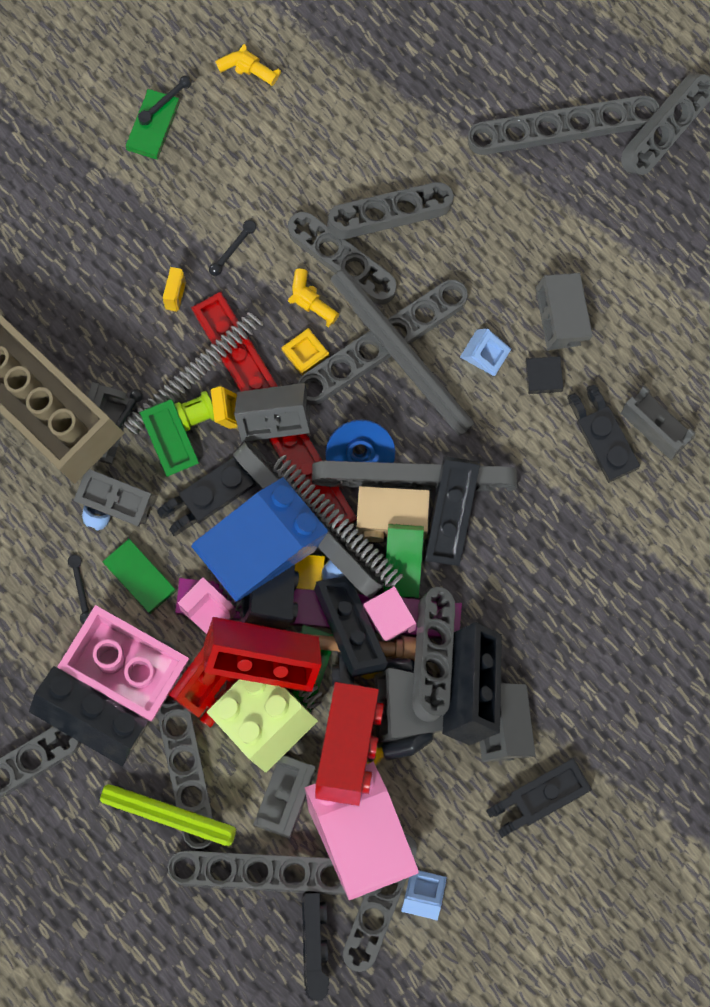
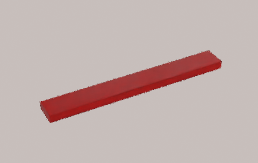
M221 292L191 307L211 344L216 345V339L222 341L221 335L227 337L226 331L232 332L231 326L237 327L236 322L238 319ZM237 332L243 342L240 344L233 338L237 348L228 343L232 353H229L222 347L227 357H223L217 351L240 392L278 387L249 337L244 339ZM307 434L269 438L279 458L287 455L285 461L282 460V463L284 464L287 460H291V464L286 470L292 465H296V469L289 475L292 476L295 471L301 470V473L293 480L294 483L301 475H306L305 479L297 485V488H300L306 480L310 479V484L301 491V494L304 493L312 485V464L322 461ZM315 485V488L305 497V499L309 498L315 490L320 489V493L311 500L310 504H312L320 495L325 494L324 499L316 505L315 509L320 507L326 499H330V502L319 514L323 513L331 504H335L334 508L326 514L325 518L329 517L336 509H339V513L331 519L330 523L334 522L341 514H344V518L336 524L334 529L339 527L345 519H349V522L343 528L357 521V517L339 487Z

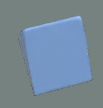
M488 328L478 329L460 358L495 376L511 348Z
M418 870V874L409 877L401 912L438 920L447 877Z

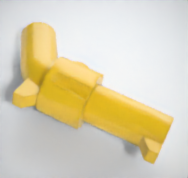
M245 44L242 45L239 51L232 52L215 61L220 73L236 66L235 71L237 74L245 72L250 75L253 73L271 86L276 83L281 74V70L276 69L272 71L261 64L258 57L247 51Z
M300 268L296 269L292 286L293 295L288 299V302L290 304L296 303L307 312L312 310L326 320V326L329 328L337 320L339 313L319 299L320 295L317 294L316 287H306L308 271Z

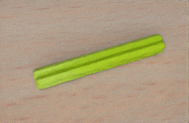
M105 785L100 796V801L103 804L224 846H230L236 835V828L234 826L114 785Z

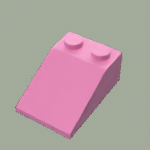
M95 605L57 668L152 722L188 663L189 658Z
M374 762L368 763L366 766V771L372 772L369 794H361L360 806L315 799L316 783L305 787L309 813L349 901L418 874L417 865L393 803Z

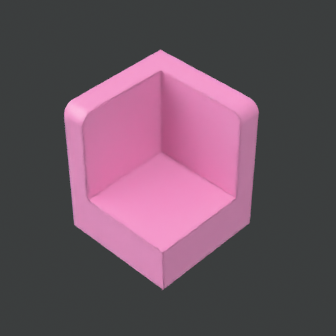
M203 577L178 602L180 610L206 635L212 617L230 620L236 614L234 606Z
M395 587L363 604L370 623H374L384 641H388L406 630L408 633H411L416 628L414 618Z

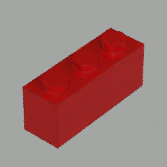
M212 617L204 642V673L312 692L322 665L319 637Z
M335 682L316 780L315 799L360 806L361 794H369L372 772L366 771L367 760H375L378 737L372 736L373 726H381L384 703H378L379 689Z

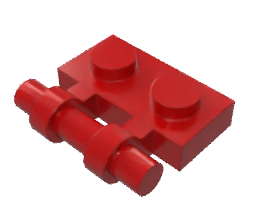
M203 646L168 695L197 717H200L207 708L200 721L211 728L215 721L209 716L207 711L239 679L204 673ZM226 682V684L224 685V687L221 689V691L218 693V695H217L216 698H215L214 696L217 694V692H218L219 689L222 687V685Z

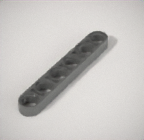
M642 95L479 122L474 124L469 130L468 146L476 154L487 155L642 129L649 119L639 118L635 113V109L640 106H646L651 109L654 115L660 106L653 97ZM609 111L616 112L620 116L621 121L615 125L608 124L604 121L603 114ZM575 117H583L587 120L589 126L586 129L578 130L571 125L570 121ZM543 122H550L556 127V132L552 135H544L539 131L538 126ZM517 127L523 131L524 137L518 141H513L507 137L506 131L509 128ZM478 133H486L491 137L492 141L489 145L480 146L474 142L473 137Z
M447 280L388 318V321L393 326L403 327L407 333L404 340L411 344L461 311L467 302V289L460 281ZM453 289L461 294L462 299L457 304H448L442 297L443 293ZM420 308H428L433 311L434 318L430 322L422 323L416 319L415 312ZM371 331L367 332L305 373L299 379L298 384L316 381L323 387L322 393L319 396H307L306 404L318 405L390 358L391 355ZM366 344H372L378 348L379 354L376 358L367 360L360 355V348ZM337 363H345L350 367L351 372L345 378H337L331 372L332 367Z
M244 441L233 453L239 464L263 489L282 478H279L278 473L274 472V465L250 442ZM317 517L328 530L318 548L362 594L372 599L384 586V583L380 581V577H376L375 572H371L370 567L365 566V561H360V556H355L356 552H351V546L347 547L346 541H341V536L337 537L336 532H332L331 527H327L326 522L321 521L322 517Z
M319 461L312 464V484L326 487L359 488V486L437 490L442 465ZM480 466L475 491H494V488H507V491H513L517 489V470L502 466Z
M158 640L164 643L165 645L171 647L172 649L176 650L175 646L171 642L166 640ZM181 673V675L179 676V678H178V680L176 681V683H177V682L179 681V679L182 677V675H183L182 673ZM176 700L164 701L157 716L176 807L214 819L191 713ZM182 717L186 720L187 729L182 735L172 736L168 733L167 724L171 718ZM181 752H189L195 758L194 766L186 772L179 771L174 766L175 757ZM189 787H196L202 792V800L195 807H187L182 802V794ZM182 831L185 842L193 849L203 850L210 847L213 843L210 840H206L203 843H195L190 839L189 833Z
M180 851L171 857L167 866L170 878L178 885L185 887L346 895L341 882L334 887H328L321 880L324 869L333 866L330 858ZM182 859H191L195 864L194 874L188 879H181L176 874V865ZM222 860L228 861L232 868L229 878L224 881L215 880L212 876L214 864ZM254 863H264L268 867L267 878L260 883L252 882L248 877L249 868ZM294 864L301 865L305 870L303 881L297 885H291L285 880L286 869ZM383 888L372 891L362 896H375L376 894L380 893Z

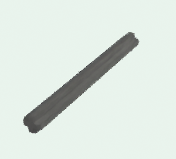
M345 269L337 271L330 279L331 285L456 434L462 435L467 432L474 424L471 418Z

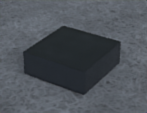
M560 356L526 358L528 394L563 392Z

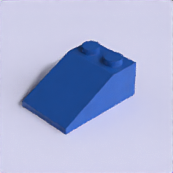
M282 477L253 495L193 542L191 547L237 602L315 552L328 533V530L286 479Z

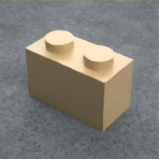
M359 486L356 526L359 532L356 535L364 534L363 540L369 539L368 542H382L384 537L388 536V524L424 526L423 539H426L429 490Z

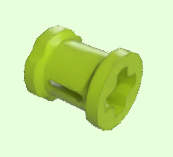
M207 391L201 392L200 397L183 404L180 402L174 404L185 431L190 430L191 426L211 419L214 421L213 405Z

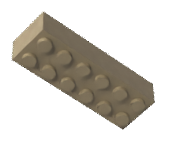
M0 314V413L58 470L75 484L120 439L124 432Z

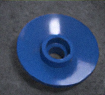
M353 420L341 425L332 433L326 446V461L394 463L395 446L392 437L384 427L370 420ZM356 445H364L366 449L363 454L359 455L353 451Z

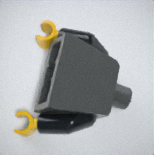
M386 658L388 663L385 671L361 676L365 679L375 678V689H379L378 703H384L381 726L376 725L378 743H383L380 748L377 747L376 758L372 761L375 765L382 758L389 761L412 756L430 744L435 733L443 731V716L434 722H425L419 719L413 711L412 695L415 661L410 658ZM431 695L425 700V702H429L431 704ZM431 704V709L434 710L437 706Z

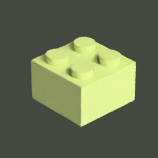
M241 679L207 711L209 716L239 749L264 772H267L318 722L287 688Z

